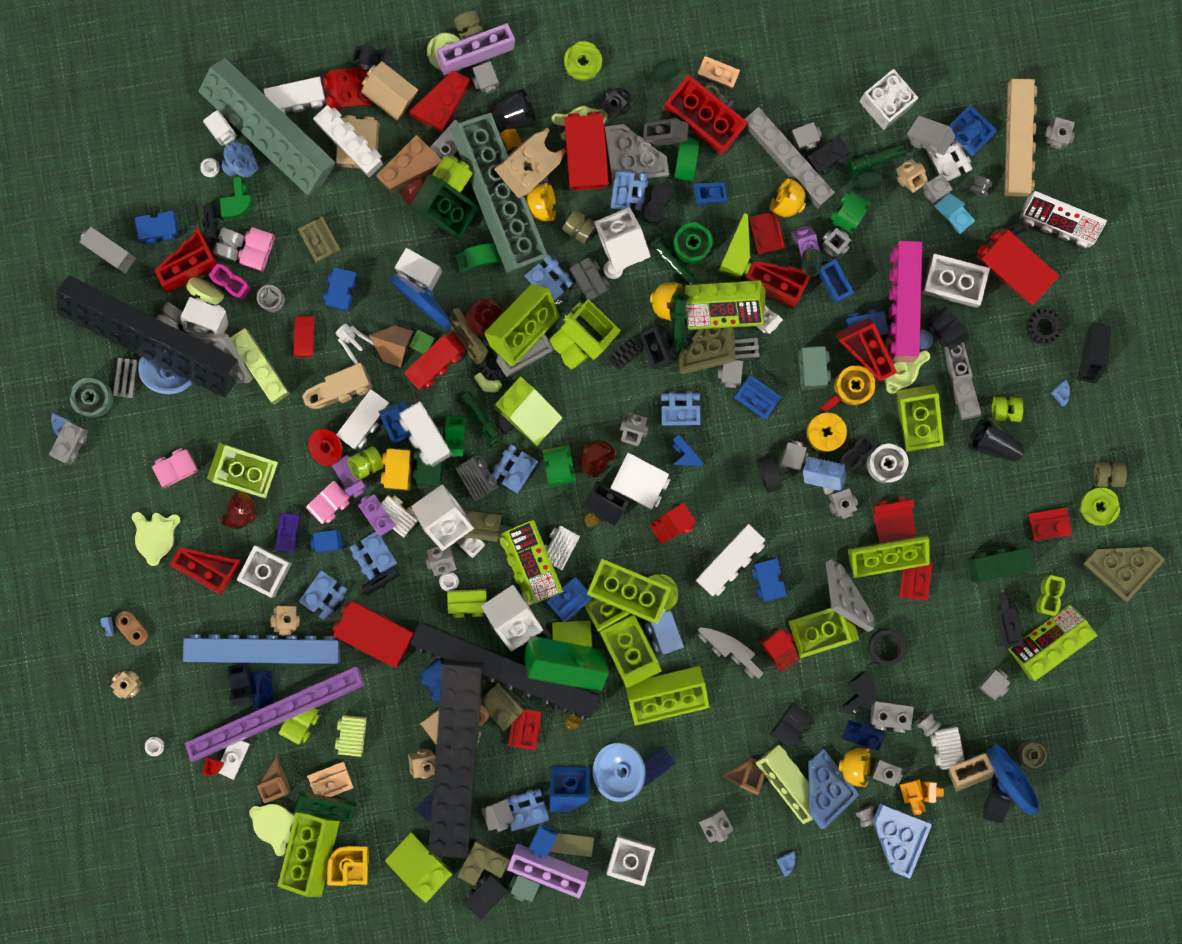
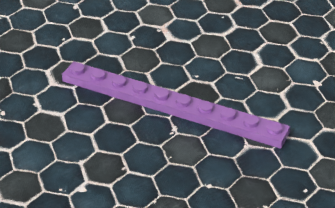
M359 668L349 669L186 742L185 745L190 761H197L365 686Z

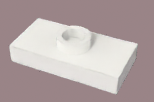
M242 740L228 746L221 760L224 762V765L218 773L234 780L250 743Z

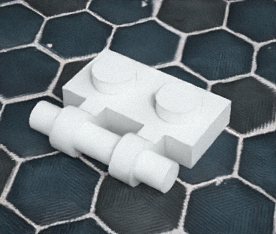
M955 139L945 155L932 154L926 150L938 176L943 174L948 182L961 175L958 168L962 166L966 173L973 170L970 165L971 160L969 156L966 157L962 146ZM954 151L960 160L956 163L951 155Z

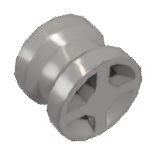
M932 713L924 716L916 724L924 730L926 737L933 734L941 726L938 721L933 719Z
M873 805L866 806L855 812L856 816L861 820V827L873 824L875 817Z

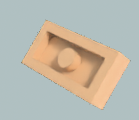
M705 56L697 75L733 89L740 70Z

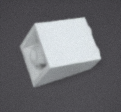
M628 453L610 489L652 509L653 506H658L662 498L659 494L662 489L666 490L670 479L667 478L669 474Z

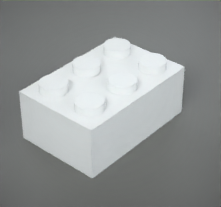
M933 254L929 260L921 294L977 308L981 305L990 268Z
M421 402L400 413L402 419L399 421L404 430L411 432L412 436L409 438L416 448L419 447L422 452L419 455L426 465L430 464L433 467L452 456L451 451Z

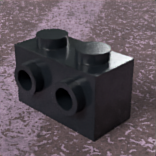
M839 136L809 155L806 161L818 174L825 175L832 170L831 167L836 163L840 165L848 159L847 156L850 150Z
M654 326L639 333L653 369L661 370L677 362L675 359L677 355L675 349L669 344V334L666 329Z
M597 481L582 507L615 526L630 500Z
M490 873L488 876L484 874L477 882L479 886L475 890L471 888L464 896L466 898L464 905L481 920L508 892V887L493 873Z

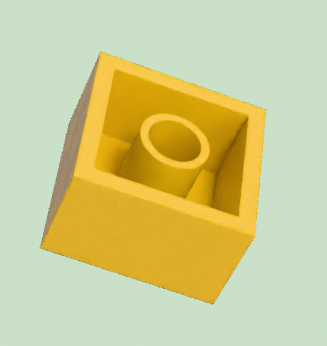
M387 449V453H383L382 463L386 467L385 472L381 474V484L386 489L410 491L413 452L410 450Z

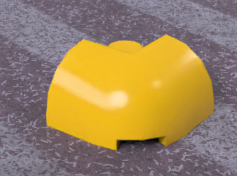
M345 846L335 850L328 862L327 885H367L368 846Z

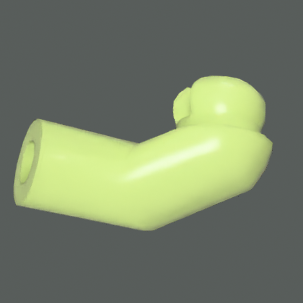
M482 372L474 376L478 385L485 392L495 393L502 387V383L499 380H486Z

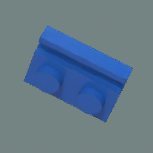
M750 375L734 399L766 420L781 399V396Z
M405 401L379 411L393 444L412 435L410 431L404 430L399 421L402 419L400 413L408 409Z
M576 577L562 587L563 592L552 596L546 601L564 623L594 598L587 595L588 590Z

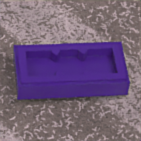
M281 512L275 544L276 551L295 552L300 515Z

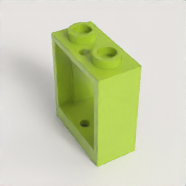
M587 299L583 304L579 302L572 309L574 313L570 312L563 319L565 323L561 329L594 360L607 348L621 330ZM579 315L603 337L600 342H597L575 320Z

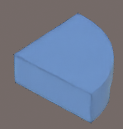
M1066 380L1050 392L1062 407L1067 404L1070 396V386Z
M53 413L51 417L52 427L55 434L59 436L65 422L69 420Z
M112 617L101 618V625L105 627L104 634L107 637L114 636Z
M794 851L776 858L784 877L788 876L794 868L796 860Z

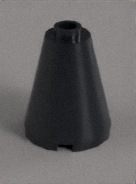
M519 89L483 114H492L498 131L536 125L535 112L531 101L528 102L525 99L528 95L524 89Z
M986 415L987 419L979 420L970 435V438L973 440L972 444L968 443L969 449L1013 462L1021 459L1024 450L1023 445L992 417Z

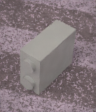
M91 226L81 234V244L125 274L136 260V257Z

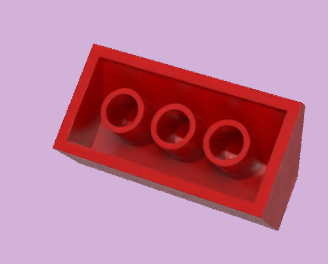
M690 75L683 80L664 104L665 111L674 118L688 123V129L721 156L727 152L748 124L745 119Z

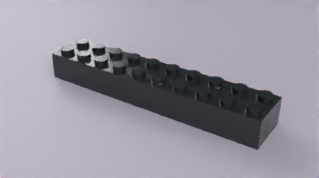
M70 275L56 290L57 314L62 318L69 319L78 326L85 327L96 335L103 336L112 343L119 344L128 351L135 352L146 360L153 361L162 368L169 369L177 373L178 376L187 378L196 385L202 386L224 398L237 382L238 359Z
M419 622L410 643L414 646V650L421 653L428 651L432 653L431 657L440 661L445 658L447 660L484 663L483 674L486 675V680L494 683L497 680L504 683V687L510 690L518 688L522 690L521 694L530 698L535 695L540 698V702L547 705L554 703L558 705L557 709L568 713V710L576 712L575 716L586 720L587 717L591 719L600 697L599 694L584 688L528 678L524 663L424 622Z
M445 660L442 664L429 855L468 858L470 852L484 663Z

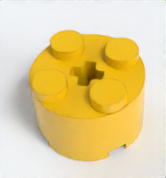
M850 366L837 376L834 384L835 393L847 405H860L869 400L874 394L875 378L865 367ZM851 381H852L853 383L857 382V383L859 384V385L857 386L858 390H857L856 388H855V389H852V388H851V386H852Z
M833 413L817 415L809 422L806 428V436L810 446L819 452H830L839 448L847 435L846 424L838 415ZM828 428L830 435L824 437L822 429Z

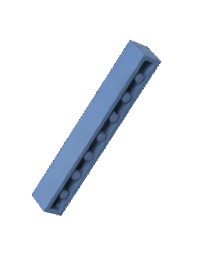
M189 634V638L183 639V662L340 663V640H336L335 636H324V640H316V636H305V639H297V636H285V639H278V635H266V639H259V635H247V639H239V635H228V638H220V635H208V638H201V634Z

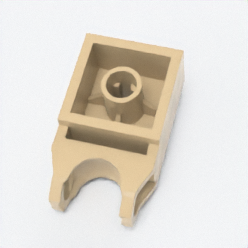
M548 128L526 139L494 168L518 198L528 194L555 169L566 152L565 148L555 153L550 152L546 148L545 138L550 131Z
M359 363L325 377L326 382L308 389L302 397L306 406L320 409L336 402L346 403L352 400L351 396L356 394L363 396L373 386L365 367ZM317 394L318 401L316 403H311V397Z

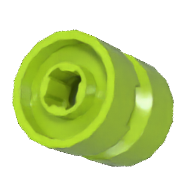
M993 397L992 418L997 422H1004L1006 419L1009 422H1021L1023 416L1022 398L1010 397L1007 400L1005 397ZM1008 405H1010V414H1008Z
M373 446L363 450L361 455L357 453L348 458V466L357 480L369 476L370 472L375 473L381 470L384 466L379 452Z

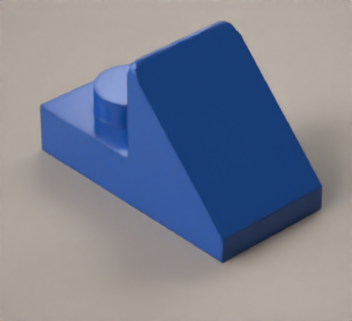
M724 182L693 185L698 207L728 201Z
M677 435L672 440L674 442L673 448L679 454H684L674 464L675 466L701 467L704 464L680 435Z

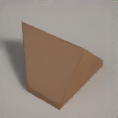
M394 325L369 335L383 362L402 367L413 331Z
M277 756L261 783L257 785L264 803L287 795L292 791Z
M750 757L748 761L721 777L758 795L765 775L756 764L758 760Z

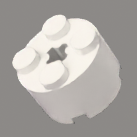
M883 444L875 448L874 452L867 459L869 474L877 482L891 483L901 479L906 473L909 464L905 451L894 444ZM886 460L892 463L889 465V468L883 464Z

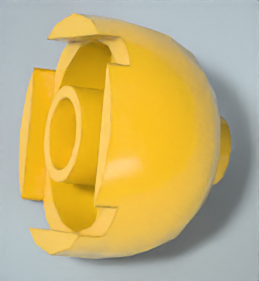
M788 178L776 191L779 193L776 200L773 198L770 204L772 212L782 217H791L797 212L801 213L805 208V191L798 182Z
M547 182L540 183L526 194L525 200L534 220L541 222L553 221L556 216V210L552 211V203L556 204L553 189Z
M666 282L657 287L655 292H652L650 302L657 316L673 321L671 310L673 309L672 295L676 293L684 294L682 284Z
M854 748L845 754L844 760H840L839 771H843V777L849 784L858 787L867 786L868 780H865V776L867 774L870 775L871 763L870 753H868L869 749Z

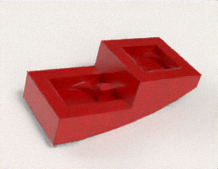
M295 316L294 357L313 358L315 317Z

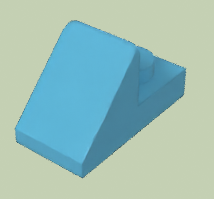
M949 193L935 207L954 229L961 234L975 220L964 209V202Z

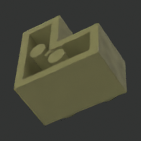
M476 840L458 877L474 886L483 869L501 878L511 857Z

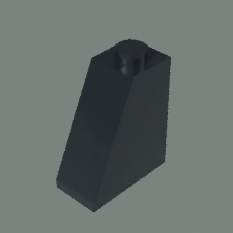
M1092 322L1086 334L1078 380L1096 384L1108 365L1111 326Z

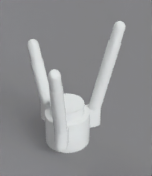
M344 324L336 332V335L339 337L338 341L342 344L355 365L358 362L347 344L351 342L359 351H362V347L354 340L356 335L374 345L369 337L359 332L354 326L349 327L347 324Z

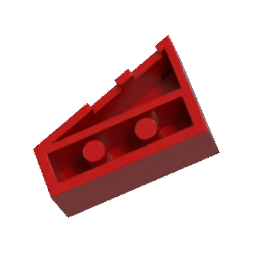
M455 71L450 72L409 111L410 116L443 133L448 128L471 85L470 79Z
M199 228L194 231V234L187 241L181 244V247L174 254L168 256L155 269L162 287L168 293L187 284L190 278H199L212 271L216 264H218L208 242L204 239V234Z
M753 261L744 282L761 281L766 290L765 296L794 309L813 270L795 269L796 267L788 268L776 264Z
M870 317L835 334L838 340L879 381L897 373L878 330Z
M454 332L445 334L411 365L404 374L418 390L428 389L435 383V378L444 375L449 370L448 367L458 362L467 351Z
M682 503L649 526L659 542L663 544L679 533L684 535L693 530V524L696 521L685 504Z
M179 548L170 563L172 568L220 596L223 595L242 564L237 559L215 556L185 548Z
M777 628L759 642L779 671L783 672L800 659L792 643L794 639L789 631Z

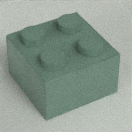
M825 346L801 348L798 352L801 390L825 388L831 382L830 370H827V363L830 361L829 351H826Z

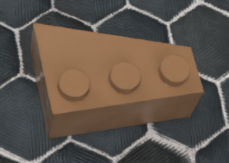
M416 135L376 176L393 193L435 171L442 159Z

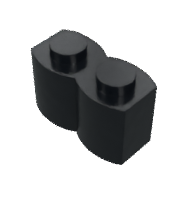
M660 182L654 186L651 201L645 209L644 222L655 226L660 224L664 216L665 207L670 201L672 191L670 186Z
M947 307L942 308L927 319L928 331L932 336L936 335L938 337L937 339L943 348L947 347L949 350H952L970 338L965 326Z
M864 435L854 442L850 450L840 456L838 463L845 465L846 472L853 471L859 467L863 458L874 452L877 444L868 435Z
M792 702L770 734L789 748L792 746L796 747L802 739L801 733L811 727L813 723L811 719L813 717Z

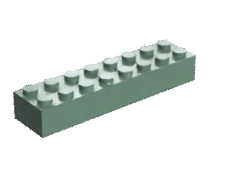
M226 58L212 65L198 92L302 191L310 195L319 189L336 162Z
M488 113L455 125L450 129L462 161L470 166L469 170L473 173L469 180L506 273L548 257L525 197L518 198L494 170L508 154L492 114Z

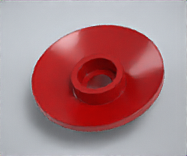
M319 429L309 439V451L313 459L320 465L332 466L342 456V444L339 437L333 431Z

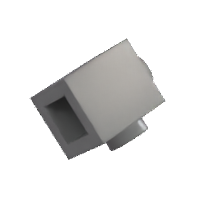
M491 61L473 68L475 78L472 79L476 89L480 88L481 93L486 92V94L497 90L499 82Z
M814 122L792 130L791 137L797 151L805 148L809 151L817 147L822 134L819 127H815Z
M943 174L926 183L923 187L925 196L932 203H935L953 190Z
M735 360V362L723 364L722 367H719L718 379H721L720 384H725L724 387L736 388V385L740 386L743 361Z
M792 440V443L788 442L780 465L799 471L802 463L805 464L807 461V448L803 447V443Z
M992 669L977 687L991 699L996 700L999 695L1002 697L1009 690L1008 685L1010 682L1007 680L1008 676L1002 670Z
M877 759L870 777L895 787V784H899L902 778L901 768Z
M506 799L481 809L489 831L497 829L498 832L509 828L507 824L514 822Z

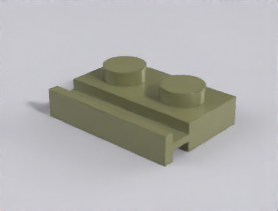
M323 216L298 229L316 263L341 251Z
M464 510L474 528L463 536L464 538L498 542L502 515Z
M497 683L481 699V705L503 730H507L525 711L500 683Z

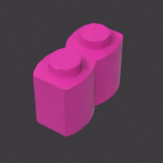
M216 264L209 274L210 278L217 285L225 288L237 299L244 300L251 291V287L247 282L235 276L227 267L221 264Z

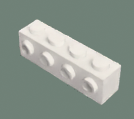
M327 105L313 119L370 178L383 165L380 160L382 156L375 149L370 150L367 147V140L362 135L357 136L353 132L355 128L348 121L344 123L340 119L342 115L336 108L333 107L331 109Z

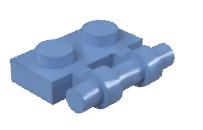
M615 169L610 207L624 210L630 207L631 203H636L635 210L642 211L643 204L646 201L644 196L645 188L648 187L647 173L640 172L639 179H634V171ZM633 186L638 187L637 195L635 196L632 195Z
M548 255V257L543 259L548 266L543 268L540 264H537L525 275V278L531 284L548 288L555 301L564 293L560 286L564 283L570 288L574 282L570 279V275L559 267L558 261L556 259L553 260ZM552 270L559 277L556 282L549 275Z
M675 391L661 393V401H669V406L661 407L662 426L700 425V406H692V401L700 400V393H692V391H686V393H675ZM675 401H686V406H675Z
M510 444L509 448L502 453L503 457L498 465L495 464L493 467L492 475L496 480L500 474L505 476L501 484L518 494L538 461L523 451L519 457H516L513 454L517 448ZM509 460L515 463L508 472L504 468Z
M377 532L361 540L364 546L363 549L359 550L356 544L350 547L353 553L352 557L358 561L362 568L361 572L363 575L366 574L369 580L375 578L372 570L376 567L380 573H383L398 564ZM366 553H368L371 559L373 560V563L369 565L363 556Z
M321 570L299 602L314 613L320 607L323 611L319 617L325 621L329 615L333 614V609L338 602L344 599L345 596L343 595L348 589L341 585L338 591L335 590L333 587L337 581ZM330 593L333 595V598L328 604H325L323 601Z
M530 789L526 793L520 795L513 794L506 798L508 805H513L514 810H511L514 822L510 823L512 831L549 820L544 801L536 803L535 798L542 796L541 789ZM530 801L531 805L520 808V802Z

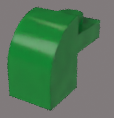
M688 137L687 142L679 144L675 171L676 179L694 180L699 139Z
M241 177L233 178L235 197L220 198L221 216L224 220L242 218L250 212L253 206V197L245 195L248 193L247 182H244Z
M495 243L474 246L455 255L460 274L502 262Z
M446 416L445 443L452 453L450 457L463 456L465 452L466 417Z

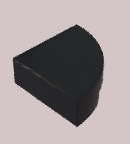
M499 413V424L507 434L513 424Z

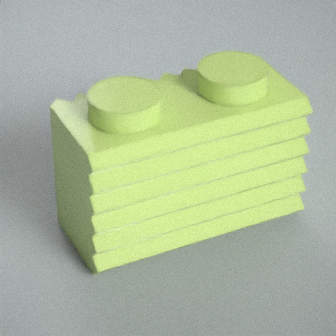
M344 714L342 719H338L337 730H341L340 738H336L335 749H338V754L360 757L363 755L367 717Z

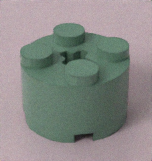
M83 378L73 385L70 403L77 413L90 418H98L105 415L113 406V393L106 383L94 378ZM91 394L95 395L93 401H89V399H91Z

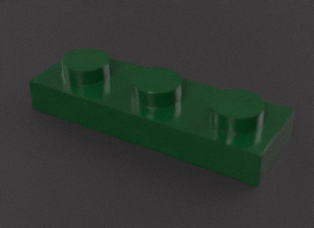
M300 792L294 810L297 813L351 822L356 809V802Z

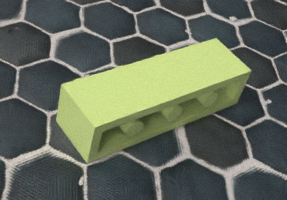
M244 328L230 338L271 403L276 404L290 394L247 329Z
M777 745L765 753L756 764L802 824L813 820L810 815L809 781L799 771L798 766L788 757L786 751L780 745Z

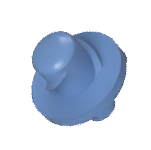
M231 142L225 146V160H222L223 171L228 176L238 174L242 177H250L258 170V165L252 154V148L247 144L242 145L238 142Z

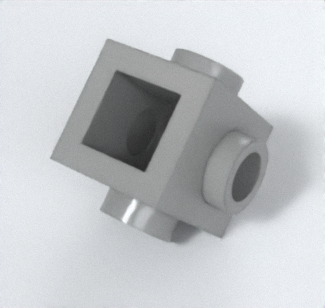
M1056 117L1052 121L1051 126L1048 125L1045 136L1048 138L1046 143L1051 144V147L1056 149H1062V147L1065 148L1069 143L1071 144L1075 135L1072 132L1075 122Z
M836 228L833 232L829 230L822 238L824 240V243L821 245L824 247L823 251L830 257L834 256L836 258L839 254L843 256L850 248L848 246V243L851 241L848 238L849 235L842 229ZM832 242H837L838 247L836 248Z
M629 413L627 420L623 419L620 430L623 431L621 441L639 446L641 438H646L649 428L645 426L647 418Z
M850 488L829 495L831 501L829 508L832 514H835L836 517L841 516L842 519L853 516L852 512L857 510L858 501L856 496L851 494Z
M450 546L443 551L439 547L427 550L428 558L425 559L428 570L432 569L434 576L457 570Z
M723 809L708 815L699 822L709 843L716 840L720 843L729 838L728 834L734 830Z

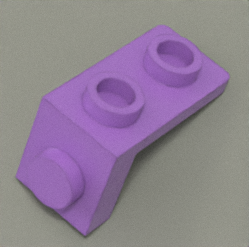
M802 226L792 231L793 238L799 246L804 270H818V268L823 266L815 232L810 226Z
M346 455L336 464L332 465L344 485L348 497L354 496V498H357L365 493L364 489L367 486L363 479L357 480L348 466L349 456Z
M368 494L361 499L362 503L358 506L379 536L384 535L395 527L394 522L381 505L377 495L371 496Z

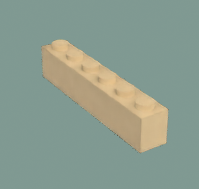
M1011 79L1008 82L1005 196L1027 197L1031 194V191H1034L1035 181L1032 180V172L1035 171V161H1032V154L1035 153L1036 143L1033 142V135L1036 133V123H1033V118L1037 112V105L1034 104V97L1037 96V86L1034 85L1035 80Z

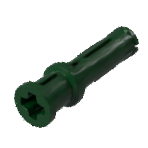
M901 144L871 155L865 153L862 157L856 159H847L851 175H855L856 172L864 169L871 170L874 165L906 156V151L903 150L904 145Z
M661 236L648 246L649 249H653L659 256L660 261L668 264L685 285H692L697 280L673 254V249L669 248L662 241Z
M683 293L672 295L673 309L671 310V315L673 317L671 346L675 351L683 349L684 321L688 316L686 306L689 296Z
M470 391L459 398L479 425V432L484 434L490 447L504 438L494 427L495 423L488 420L470 394Z

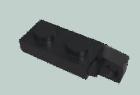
M1008 593L999 595L1001 605H997L998 610L996 612L1004 647L1010 648L1024 645L1025 642L1015 602H1010Z

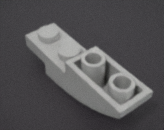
M964 342L952 350L945 347L950 382L961 420L980 417L981 411L972 381L973 375Z
M703 627L697 629L700 632L698 637L705 643L709 641L713 645L711 649L719 657L721 655L726 657L731 652L733 654L731 658L738 665L742 663L746 667L744 671L751 678L755 676L759 679L764 674L750 660L755 653L744 644L729 635Z

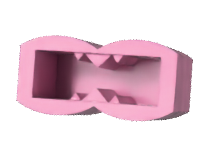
M251 227L244 237L246 245L244 249H240L238 254L240 265L263 272L275 240L274 234Z
M180 448L172 452L173 456L170 458L162 457L155 461V465L152 468L163 488L169 487L199 471L189 450Z
M332 481L306 508L321 524L325 522L329 524L336 517L334 513L339 508L342 511L350 504L348 500L351 497H348L347 493L336 481Z

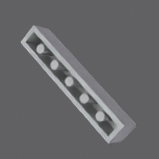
M759 107L745 118L748 122L745 128L785 173L803 187L805 195L817 209L834 195L835 192Z

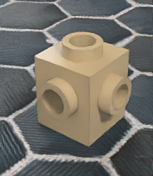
M912 158L896 169L898 182L902 187L906 186L912 193L928 183L925 168L921 163L917 164Z
M277 606L274 609V615H271V627H274V632H279V635L286 636L291 635V632H294L296 627H299V616H296V606Z
M127 670L122 673L119 671L113 677L111 687L114 689L113 693L121 699L133 698L139 692V686L142 682L133 671L129 672ZM123 681L127 683L126 688L121 685Z
M420 749L417 753L408 754L410 773L414 778L426 779L434 775L436 756L431 750Z

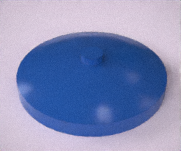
M396 274L391 275L388 280L442 328L446 331L452 324L446 313L433 298V292L427 287L422 289L404 277Z
M995 744L988 748L989 760L999 781L998 786L1004 793L1006 792L1029 815L1039 812L1041 807L1037 795L1018 764L1000 745Z

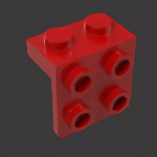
M362 68L337 69L325 74L322 77V87L326 93V104L331 109L333 107L336 108L338 112L345 107L371 105L373 102L361 93L364 87L362 83L367 77L366 70Z
M903 497L896 499V503L889 504L887 500L877 502V506L872 507L879 543L917 536L912 508L914 507L913 500Z

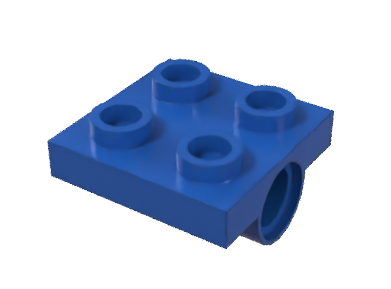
M971 105L949 125L956 136L955 140L972 156L997 132Z

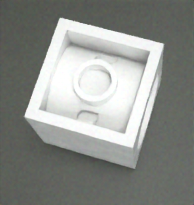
M893 69L867 90L859 102L880 127L885 130L913 107L918 97Z
M630 207L594 222L604 251L615 272L651 257L641 227Z
M443 484L411 506L425 532L442 551L474 529L460 504Z
M514 585L481 606L492 626L511 652L527 642L530 636H536L543 631L530 607L523 600Z

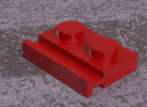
M771 212L749 217L757 255L785 249L776 213Z
M1068 508L1028 514L1032 540L1038 541L1072 535L1067 512Z
M930 562V565L903 569L899 597L928 601L933 563Z
M524 709L525 711L511 724L508 746L537 750L543 712Z

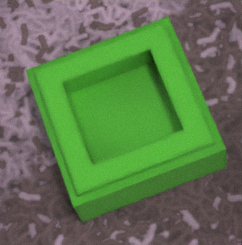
M417 330L409 347L424 354L431 348L435 338Z

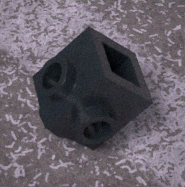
M618 87L613 90L611 88L604 97L606 99L600 107L612 119H615L629 111L631 108L630 103L633 99L630 98V93L626 89Z

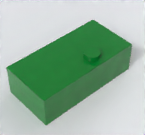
M530 636L524 651L527 676L531 679L602 691L609 675L604 649Z

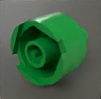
M851 191V193L846 192L841 200L842 208L840 210L837 208L830 218L833 220V225L850 235L854 232L851 228L856 229L866 213L867 208L865 205L870 206L872 203L854 191Z
M699 223L683 225L677 231L673 242L676 256L682 262L688 264L702 262L711 251L712 235L707 228ZM690 240L697 242L695 247L688 245Z
M569 445L542 450L550 487L576 482Z

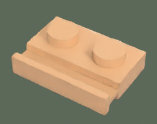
M344 761L307 776L314 795L332 797L354 788Z

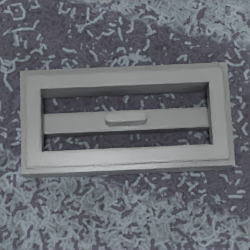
M758 338L735 340V344L754 343V346L735 347V351H755L752 354L735 355V359L759 357Z
M118 358L113 396L134 398L138 360ZM123 363H125L122 390L119 393ZM133 364L129 394H126L129 366Z

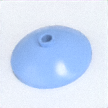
M143 356L139 361L138 371L142 382L155 392L162 394L179 393L190 387L193 383L187 378L178 376L177 373L169 369L162 368L153 361L146 360Z
M613 743L604 747L596 756L593 765V778L596 787L603 796L612 801L622 802L635 797L642 789L645 780V766L640 754L633 747L624 743Z

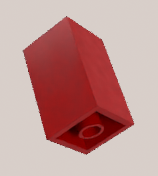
M588 112L587 116H580L579 113L568 114V117L564 118L569 191L607 188L608 171L603 114L599 115V112Z
M1004 228L996 229L991 234V240L987 245L984 243L977 250L976 258L987 268H990L997 277L1025 302L1034 305L1056 281L1059 275L1009 230Z
M357 601L346 603L342 610L344 616L341 620H337L333 627V631H335L333 636L394 668L399 667L410 646L415 631Z

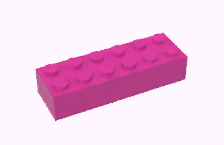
M899 241L893 247V251L890 252V262H893V268L890 270L889 280L893 282L892 288L889 289V300H892V306L889 307L888 318L892 319L891 326L888 327V338H891V344L888 345L887 352L892 362L914 363L919 357L922 242Z

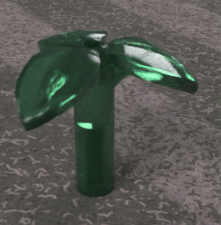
M575 297L571 302L565 303V301L556 300L554 303L558 313L563 314L566 312L567 316L570 312L573 313L572 309L579 302L583 304L585 300L584 297Z

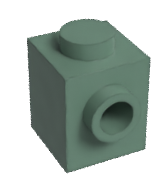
M518 875L517 877L513 876L509 887L512 888L511 894H514L513 898L523 902L525 899L533 902L540 883Z

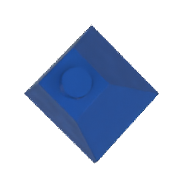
M551 766L550 811L570 812L589 800L590 767Z

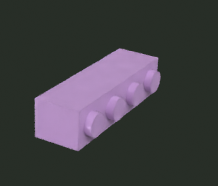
M508 23L437 49V61L443 74L447 75L452 71L463 69L513 50L515 38Z
M516 844L509 861L508 871L580 898L589 871L551 856L539 858L531 853L532 850L528 847Z

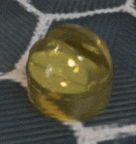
M593 513L587 514L584 518L587 529L601 522L599 517Z
M568 714L565 725L569 730H577L581 725L582 719L576 717L575 714Z

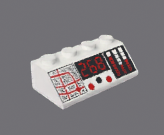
M1037 191L1027 198L1019 217L1028 226L1033 227L1036 225L1041 228V231L1048 234L1052 232L1058 234V237L1065 241H1069V239L1075 241L1076 245L1082 248L1094 245L1107 221Z

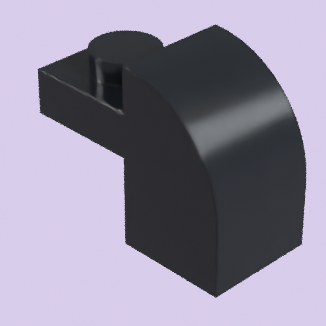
M365 44L356 46L351 65L369 71L373 65L377 67L382 61L390 67L393 60V50L389 48L377 50Z
M248 663L229 666L227 678L231 688L229 699L231 707L250 704L251 699H254V690Z
M862 672L848 682L857 696L841 706L847 714L850 712L854 714L859 711L861 704L869 709L875 702V685L867 673Z
M993 775L990 780L989 796L984 803L983 819L1002 824L1008 813L1011 798L998 786L999 781L996 775Z

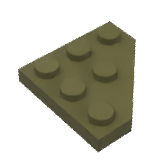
M734 327L699 329L691 339L692 343L679 354V371L682 374L735 362Z
M1152 547L1095 549L1083 562V565L1124 602H1128L1165 559Z

